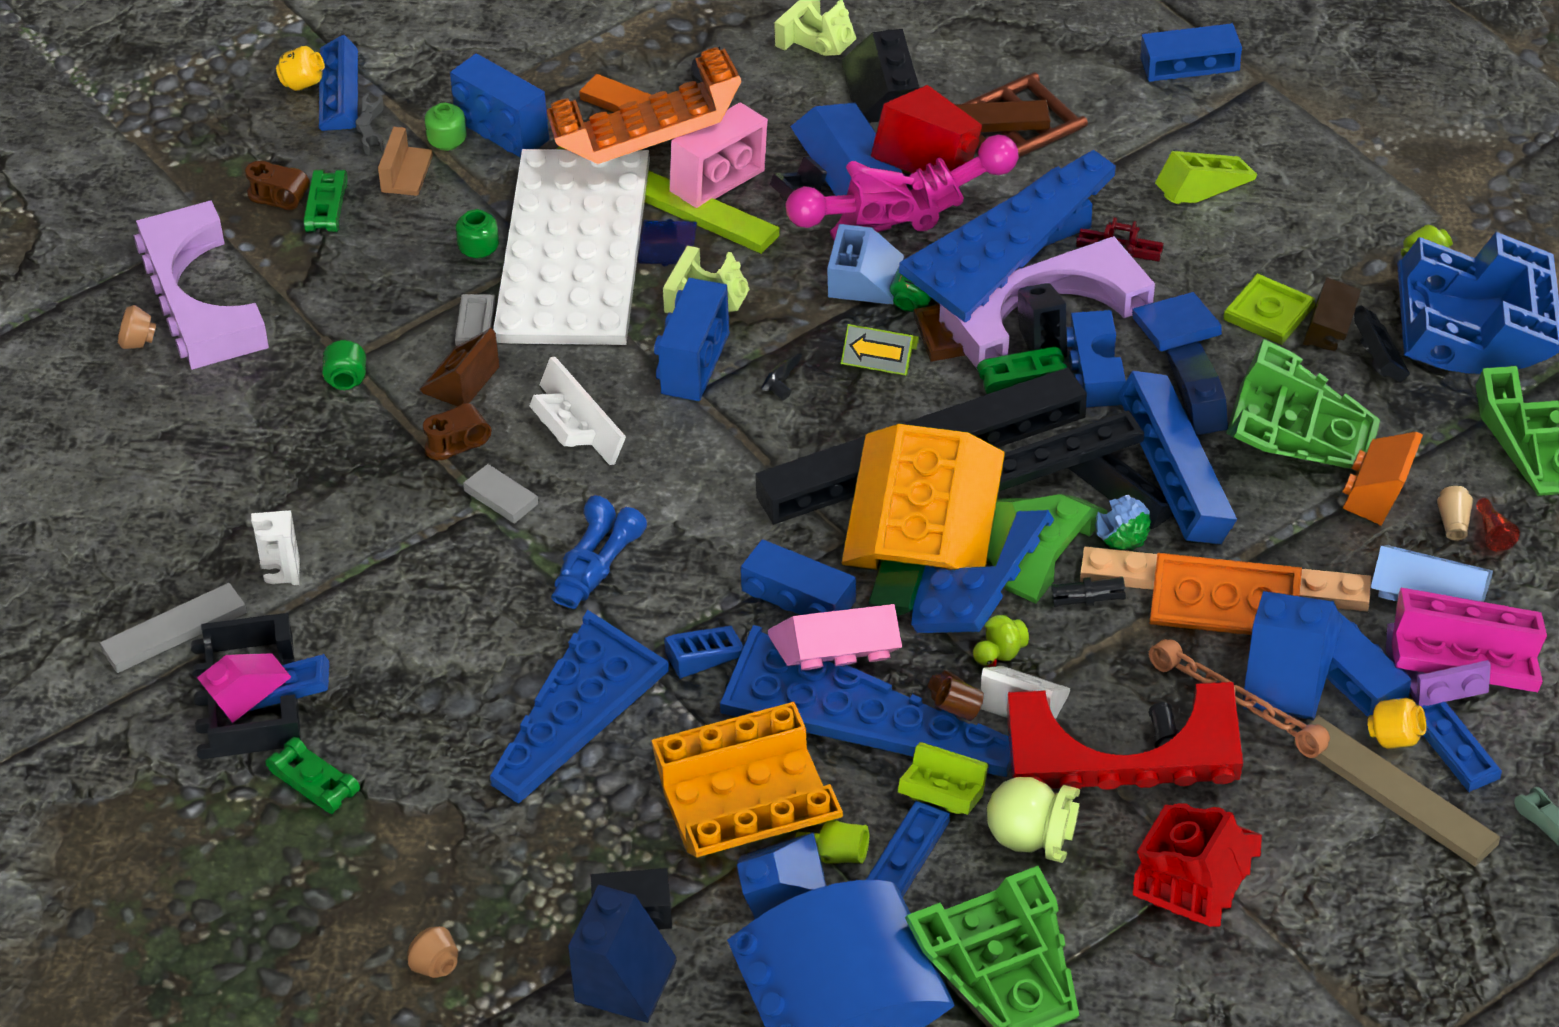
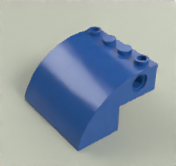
M1495 232L1475 258L1419 237L1402 260L1400 259L1397 262L1405 356L1449 371L1481 374L1483 368L1517 366L1518 369L1526 368L1559 353V295L1554 254Z
M856 880L813 889L768 910L727 939L765 1027H926L955 1006L937 967L925 956L905 919L911 913L897 885L893 882Z

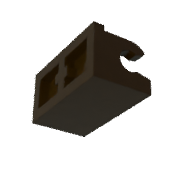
M1326 277L1317 298L1303 344L1307 346L1311 344L1322 349L1336 351L1338 344L1334 341H1328L1325 336H1332L1339 340L1346 339L1361 289Z

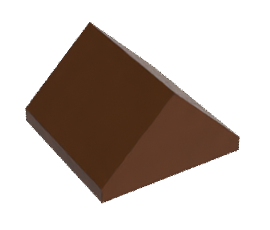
M489 328L454 347L421 386V392L455 406L470 403L500 367L496 332Z

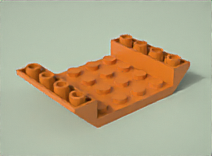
M718 47L710 48L703 51L701 57L695 58L703 81L702 83L697 84L696 81L684 83L679 86L678 91L669 94L666 91L655 93L649 97V101L637 104L636 101L623 104L619 107V111L607 114V112L596 113L590 116V121L583 122L576 99L569 101L568 98L555 101L551 104L552 108L547 109V115L558 146L596 164H600L720 123L742 82L740 75L725 49L719 50Z

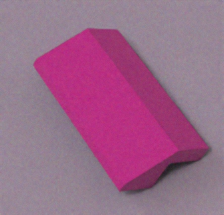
M1401 587L1398 593L1392 649L1396 668L1424 673L1488 660L1491 664L1489 684L1538 693L1543 682L1538 655L1545 642L1547 633L1542 612Z

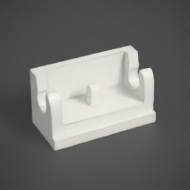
M291 510L252 513L251 521L257 543L260 568L268 570L280 569L276 574L268 573L263 575L264 582L269 584L292 583V585H299L300 557Z

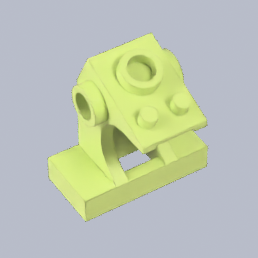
M799 0L774 22L775 46L782 50H786L793 43H796L824 56L840 55L857 38L843 0H839L830 11L825 12L822 16L820 15V0Z
M687 246L663 287L664 312L673 313L677 292L684 289L688 278L727 284L728 312L738 311L750 290L746 278L743 277L740 271V262H736L732 252H728L721 269H718L717 273H710L700 267V248Z

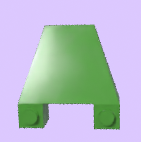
M1517 366L1483 368L1475 385L1480 417L1537 496L1559 494V401L1523 403Z

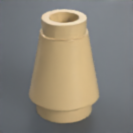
M1462 486L1444 488L1437 499L1446 537L1455 541L1463 540L1468 536L1473 498L1469 495V491Z

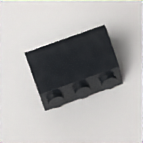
M903 29L872 32L842 59V68L851 101L857 104L869 123L879 122L884 103L920 88Z

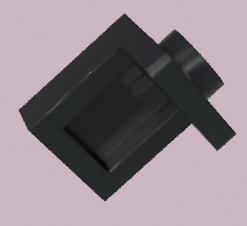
M803 157L798 172L774 173L770 185L780 193V197L783 200L787 201L789 195L794 190L803 186L815 188L820 192L827 172L811 157Z

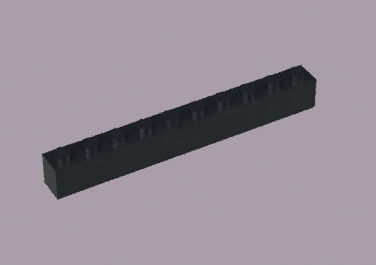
M1067 367L902 424L968 432L999 448L1086 418L1087 393ZM865 436L755 473L756 498L772 524L774 525L853 498Z

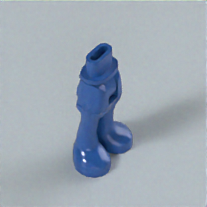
M594 495L587 500L584 505L583 514L588 527L579 543L572 550L566 552L563 557L564 563L560 575L555 581L556 589L551 595L555 603L576 609L581 600L585 601L589 598L590 593L609 574V567L616 556L627 544L641 537L646 530L647 520L638 510L624 507L621 508L616 517L615 509L607 499ZM613 528L609 539L598 554L594 553L593 551L604 536Z

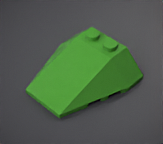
M1263 339L1240 385L1226 434L1264 452L1351 469L1359 450L1366 452L1372 439H1376L1380 419L1347 393L1342 397L1326 384L1328 379L1321 373L1316 377L1300 364L1303 359L1295 353Z
M1039 866L1006 877L995 891L945 910L940 902L908 914L905 917L925 956L993 1027H1057L1078 1018L1079 1011L1071 970L1066 967L1064 957V935L1060 934L1056 913L1059 911L1057 899Z

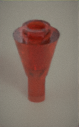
M1480 499L1476 507L1482 515L1487 547L1496 552L1510 549L1519 539V528L1496 511L1489 499Z

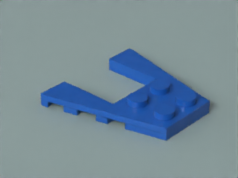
M1049 510L1017 511L996 566L962 567L956 570L925 566L913 605L911 625L917 633L980 632L1003 598L1001 590L1007 581H1014L1021 571L1018 565L1027 552L1033 553L1040 542L1038 535L1045 525L1051 526L1054 518Z

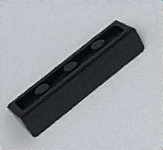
M1112 453L1068 468L1110 500L1119 499L1125 495L1140 500L1150 511V529L1158 527L1173 516L1163 491Z

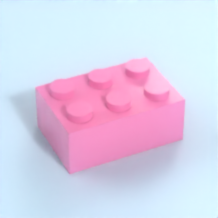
M740 102L727 109L720 123L671 140L669 191L695 208H698L711 198L716 199L765 170L768 119Z

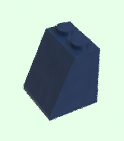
M598 884L568 945L574 1000L577 1003L648 1023L677 962L676 956L636 895Z

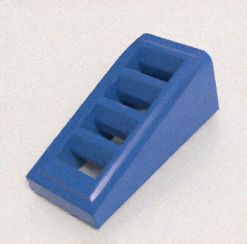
M732 626L679 633L664 638L665 654L680 679L739 658L744 648ZM728 639L732 646L725 647L722 641ZM715 644L717 648L711 649L710 645Z

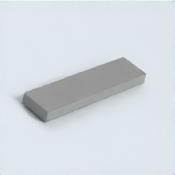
M227 583L100 642L101 650L114 670L119 673L202 634L201 624L232 620L247 613L246 606L231 584Z

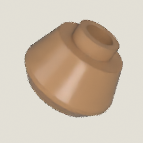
M136 305L126 307L117 341L122 349L143 348L145 342L152 343L156 324L150 322L151 315Z
M441 926L429 927L421 931L413 939L407 952L409 968L416 973L432 978L450 974L455 969L458 961V949L448 929Z

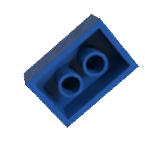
M477 53L450 72L453 104L463 110L466 127L520 158L522 149H538L549 141L545 91Z
M688 278L684 289L678 290L674 311L667 314L665 331L663 335L657 336L654 346V354L659 356L656 379L660 380L661 394L695 401L701 400L730 333L727 284Z

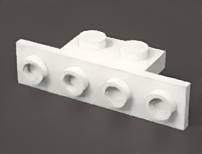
M550 357L539 384L547 394L533 395L529 406L563 446L592 445L609 465H615L626 436L556 357Z

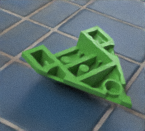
M1063 494L1040 498H997L987 562L989 565L996 566L1017 511L1049 510L1054 518L1051 526H1044L1038 535L1040 539L1039 544L1033 553L1027 552L1018 565L1021 571L1015 580L1007 581L1004 586L1005 590L1036 604L1054 582L1055 561L1079 532L1089 537L1096 530L1095 523L1098 511L1099 513L1107 514L1106 509L1079 497Z

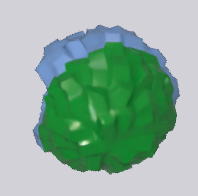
M1129 495L1110 500L1112 511L1107 514L1099 513V511L1097 513V521L1095 523L1096 535L1102 538L1110 548L1133 551L1136 548L1142 547L1150 532L1151 520L1149 519L1150 511L1140 500L1131 498Z

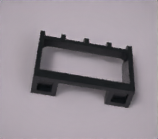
M288 613L201 624L203 639H196L191 642V651L194 654L205 653L206 663H198L192 667V675L195 678L215 664L214 652L277 644L279 663L285 665L295 662L293 635ZM207 690L197 691L194 694V703L198 706L208 705L209 718L198 719L195 722L196 732L200 734L208 733L209 743L201 744L197 747V756L201 759L283 749L284 744L292 737H297L301 740L298 698L296 699L295 694L280 696L282 719L218 727L217 703Z

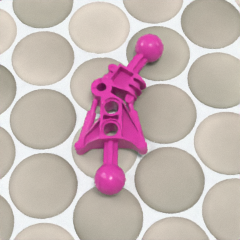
M989 136L981 144L978 156L956 169L949 171L943 159L939 157L936 159V165L933 166L931 163L926 164L925 171L919 168L909 177L904 176L900 172L870 168L856 161H851L846 166L851 176L847 195L824 197L817 189L803 186L794 190L789 195L785 203L786 214L789 220L797 227L803 228L818 225L825 215L842 214L839 222L830 231L834 241L839 224L872 227L876 232L891 229L892 225L910 221L915 230L927 231L937 224L940 212L952 205L960 206L963 203L964 197L959 189L961 185L985 172L991 175L1008 174L1016 166L1019 159L1018 148L1013 140L1007 136ZM906 184H910L913 189L909 190Z

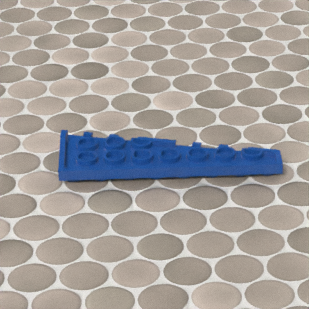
M1092 150L899 262V273L963 322H967L971 319V314L980 305L984 306L989 301V296L998 287L1002 289L1008 283V277L1018 268L1022 269L1047 244L1048 237L1055 230L1060 231L1064 227L1065 220L1072 213L1077 214L1082 209V203L1088 197L1096 195L1115 176L1116 165L1095 150Z
M753 625L720 702V713L735 717L795 702L806 727V733L913 757L915 747L919 742L986 762L988 764L987 773L1007 777L1011 766L1009 736L979 723L974 725L959 720L954 714L945 710L939 711L923 704L921 697L914 694L908 697L892 690L891 684L848 665H845V667L835 666V664L825 661L823 662V667L812 670H801V665L787 666L769 636L762 632V627Z

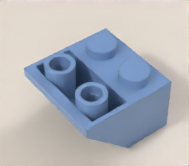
M839 224L827 268L828 297L893 305L894 296L890 292V285L899 267V262L904 260V255L872 227Z

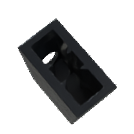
M1050 283L1020 288L1018 290L1019 329L1029 351L1057 347L1062 351L1063 356L1067 357L1065 301ZM1043 329L1047 332V335L1045 337H1043L1041 334V330Z

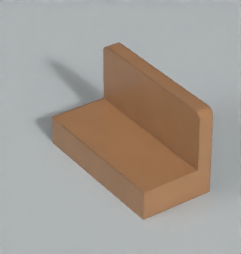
M393 127L378 166L381 192L417 196L423 185L433 153L431 149L408 147L406 128Z

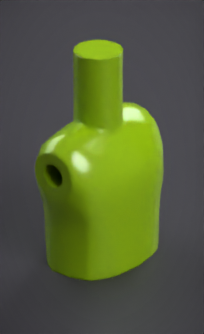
M830 820L824 823L820 833H814L822 862L863 864L869 846V829L867 825ZM797 832L795 838L809 834L810 832Z

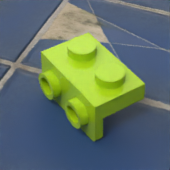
M919 742L915 747L912 765L899 780L897 792L909 796L914 801L929 802L942 806L951 813H964L968 815L983 796L988 764Z

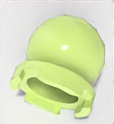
M1015 777L1007 780L992 793L988 802L987 823L990 831L1001 845L1015 852L1032 853L1040 848H1044L1046 859L1063 863L1067 852L1061 851L1064 839L1072 841L1080 803L1072 801L1075 797L1079 796L1080 789L1063 785L1059 793L1055 794L1047 784L1032 777Z

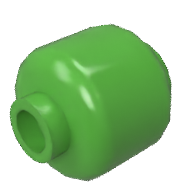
M439 103L426 112L424 117L426 136L432 146L440 150L449 151L457 148L465 141L467 136L464 112L460 107L449 103Z

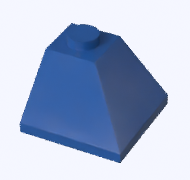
M813 832L741 855L737 862L743 895L755 919L795 896L827 886Z

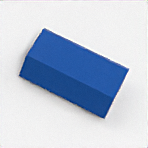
M856 103L815 106L790 126L809 156L826 170L825 180L835 196L847 195L851 176L846 166L851 161H856L870 168L903 173L900 168L876 160L871 156L876 132Z

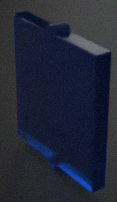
M668 219L667 221L644 220L638 263L662 264L663 266H668L669 264L676 265L686 247L695 246L697 222L673 221V219Z

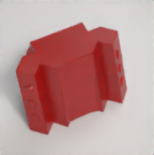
M1185 803L1164 805L1137 850L1141 864L1134 875L1133 896L1153 903L1157 907L1168 909L1174 914L1185 916L1191 921L1199 922L1209 927H1220L1222 908H1231L1234 894L1246 875H1250L1252 857H1260L1262 835L1237 825L1233 812H1226L1219 807L1199 809Z

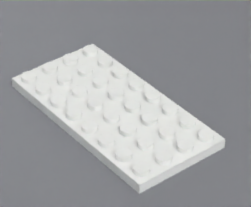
M522 149L493 329L496 332L497 343L627 345L650 162L649 150H638L596 164L567 149Z

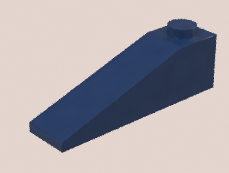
M1200 342L1165 350L1188 419L1196 435L1227 430L1226 396L1219 376Z

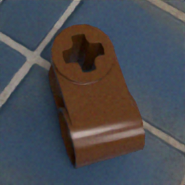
M254 161L245 169L246 178L250 182L247 195L255 203L267 204L284 210H293L297 207L310 186L308 176L296 168L283 167L266 161Z
M469 403L461 404L454 409L432 415L423 422V431L427 435L425 453L431 459L445 460L471 448L480 447L489 440L492 432L491 427L476 407Z

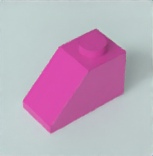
M272 653L225 655L197 677L232 723L291 678Z

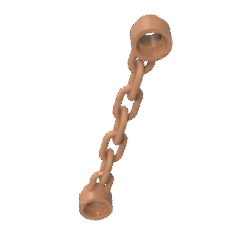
M1163 639L1149 650L1150 661L1159 671L1168 672L1176 667L1202 683H1215L1217 680L1231 682L1183 654L1181 646L1175 640ZM1181 659L1188 662L1186 666L1181 665ZM1197 668L1206 673V678L1196 673ZM1234 685L1235 693L1237 691L1246 696L1244 701L1235 696L1236 703L1247 707L1254 714L1294 736L1295 744L1304 756L1315 758L1327 749L1330 736L1323 726L1318 724L1306 725L1285 712L1273 708L1271 704L1242 687ZM1257 702L1267 709L1262 712L1253 706ZM1275 714L1285 719L1284 724L1274 719ZM1295 726H1298L1302 730L1296 732L1293 729L1295 728Z

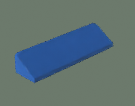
M341 35L320 48V55L325 64V68L322 70V79L319 82V129L321 131L356 128V119L358 118V49L345 35Z

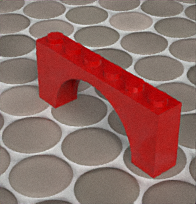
M1234 682L1196 684L1193 697V711L1182 730L1164 745L1148 752L1132 755H1115L1096 751L1073 739L1054 718L1048 705L1046 691L1008 692L1006 710L1012 779L1015 777H1032L1047 784L1051 789H1061L1063 785L1078 789L1082 787H1099L1105 790L1115 789L1120 785H1137L1141 788H1150L1162 783L1189 786L1196 782L1212 781L1215 784H1228L1234 780H1240L1243 757Z

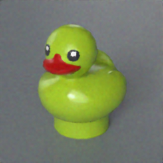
M1005 615L991 617L985 623L987 640L976 644L973 649V657L978 664L987 667H996L997 659L1000 661H1010L1015 658L1020 648L1028 645L1029 633L1026 625L1019 619L1012 620Z

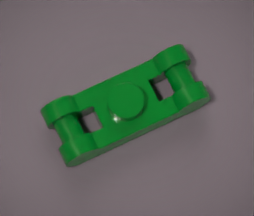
M324 170L313 171L304 216L306 232H316L317 229H327L328 232L339 231L341 207L348 182L346 170H336L335 173H325ZM318 214H327V216H318Z
M1050 347L988 358L979 362L977 371L980 378L984 380L983 386L986 394L1067 368L1068 366L1063 363L1064 356L1062 351L1057 347Z
M292 737L286 742L283 751L280 753L274 752L265 760L266 766L275 776L330 814H333L342 806V800L346 797L352 798L360 791V785L352 775L341 773L308 750L297 737ZM293 760L299 763L294 768L289 765Z

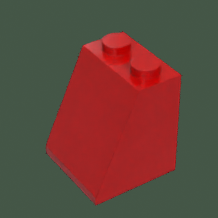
M925 85L884 103L871 156L876 160L910 173H915L919 168L925 171L926 164L931 163L934 166L936 165V159L940 157L945 162L949 171H952L973 159L975 150L980 142L979 136L982 124L933 88Z

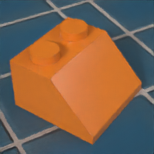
M1412 432L1372 439L1366 452L1359 450L1351 469L1357 471L1356 475L1350 473L1342 490V493L1348 495L1342 509L1382 526L1405 484L1423 434Z

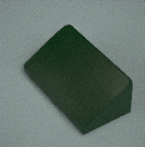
M882 560L869 599V606L895 604L897 616L911 612L926 565Z

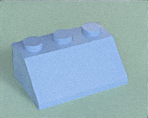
M1384 545L1380 548L1371 588L1379 590L1378 597L1398 601V593L1402 587L1484 602L1493 570Z

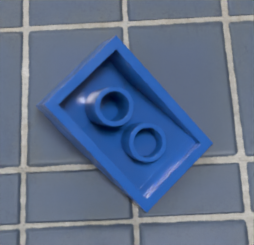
M1263 591L1253 623L1244 689L1268 702L1273 708H1277L1292 717L1314 720L1343 623L1334 601ZM1257 702L1253 706L1262 712L1267 709Z

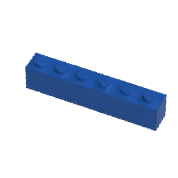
M1132 371L1119 392L1118 398L1124 410L1130 411L1144 432V441L1140 445L1185 540L1222 544L1233 528L1237 518L1168 376Z

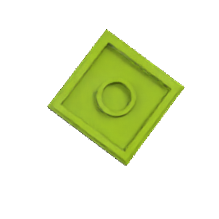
M1257 273L1224 311L1223 320L1283 345L1315 307L1316 298Z

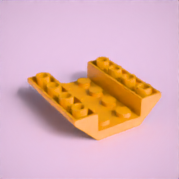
M896 424L866 434L842 565L877 570L879 559L941 567L947 570H956L962 567H986L1005 452L968 432Z
M795 702L651 740L664 796L687 853L695 857L843 817V811L831 784L823 786L807 750L806 727Z

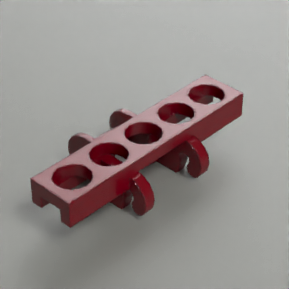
M1114 217L1113 222H1109V225L1107 224L1105 232L1080 228L1079 237L1076 240V247L1078 248L1113 237L1116 229L1130 232L1129 240L1116 239L1121 245L1125 246L1126 251L1132 257L1160 262L1164 243L1139 239L1138 232L1140 227H1137V221H1134L1132 225L1117 223V218Z

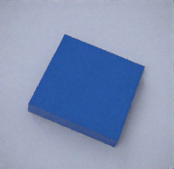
M1194 292L1132 308L1133 319L1159 351L1222 335V325Z

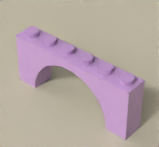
M212 200L136 221L139 234L133 236L139 254L145 253V255H142L145 271L147 274L153 273L150 276L155 295H162L158 297L164 316L170 315L167 318V323L171 336H178L175 342L180 358L187 357L191 370L269 348L265 324L256 303L241 306L211 305L190 297L177 285L182 272L195 258L210 249L224 245L221 222Z
M1113 236L1014 271L1008 277V283L1002 289L998 287L989 296V301L984 306L980 305L971 314V319L967 322H963L940 304L939 322L941 324L942 321L945 323L946 329L953 333L954 341L957 344L961 343L964 348L963 352L977 369V365L982 360L1008 355L1009 334L1003 326V321L1013 309L1018 307V290L1020 288L1050 283L1058 294H1073L1095 299L1113 308L1123 318L1133 316L1132 308L1153 303L1155 283Z

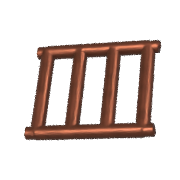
M1036 72L962 103H994L1000 100L1004 102L1022 101L1015 94L1027 88L1040 100H1047L1048 107L1065 123L1055 128L1035 130L1039 135L1025 140L1017 131L999 132L1001 135L1013 140L1017 145L1019 157L1079 131L1088 125V121L1084 116L1077 117L1040 83L1039 75ZM981 133L979 136L980 142L977 147L978 149L980 148L981 144L986 140V138Z

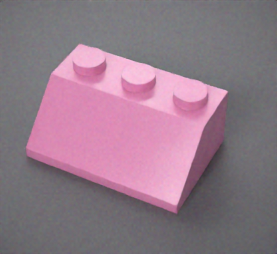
M895 604L792 616L768 629L770 640L787 666L801 665V670L823 667V662L833 660L835 661V666L857 663L856 658L868 656L869 662L887 660L891 658V652L902 647Z

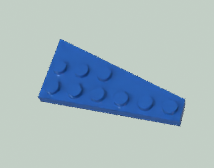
M587 610L582 618L583 624L579 631L574 633L568 642L569 648L563 658L558 659L535 698V706L529 716L525 715L522 720L520 731L514 742L508 744L491 773V785L519 804L669 672L668 661Z

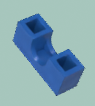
M1111 310L1071 313V326L1067 327V347H1072V350L1069 351L1071 371H1077V374H1074V376L1087 393L1086 408L1122 405L1118 394L1124 386L1126 379L1121 357H1115L1116 330Z

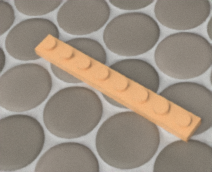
M1084 547L1080 582H1083V578L1091 577V581L1123 576L1125 587L1153 590L1157 554ZM1302 569L1300 597L1334 601L1337 609L1368 612L1371 576Z

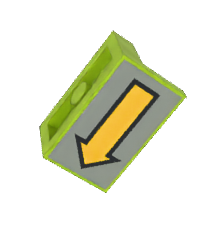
M848 324L841 364L907 376L912 349L917 350L919 337Z

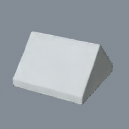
M1005 666L983 668L981 690L984 693V699L981 709L1007 718L1008 692L1046 691L1049 708L1056 719L1071 688Z

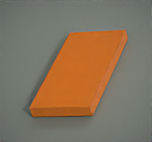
M1157 553L1150 624L1252 635L1253 623L1263 591L1300 596L1302 568Z

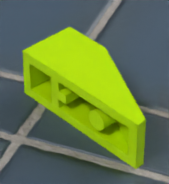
M1172 151L1155 184L1164 192V197L1175 204H1180L1181 202L1197 203L1256 179L1258 174L1238 156Z

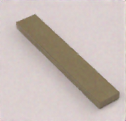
M1319 715L1308 724L1323 726L1330 736L1327 749L1315 757L1316 760L1476 867L1499 845V835Z

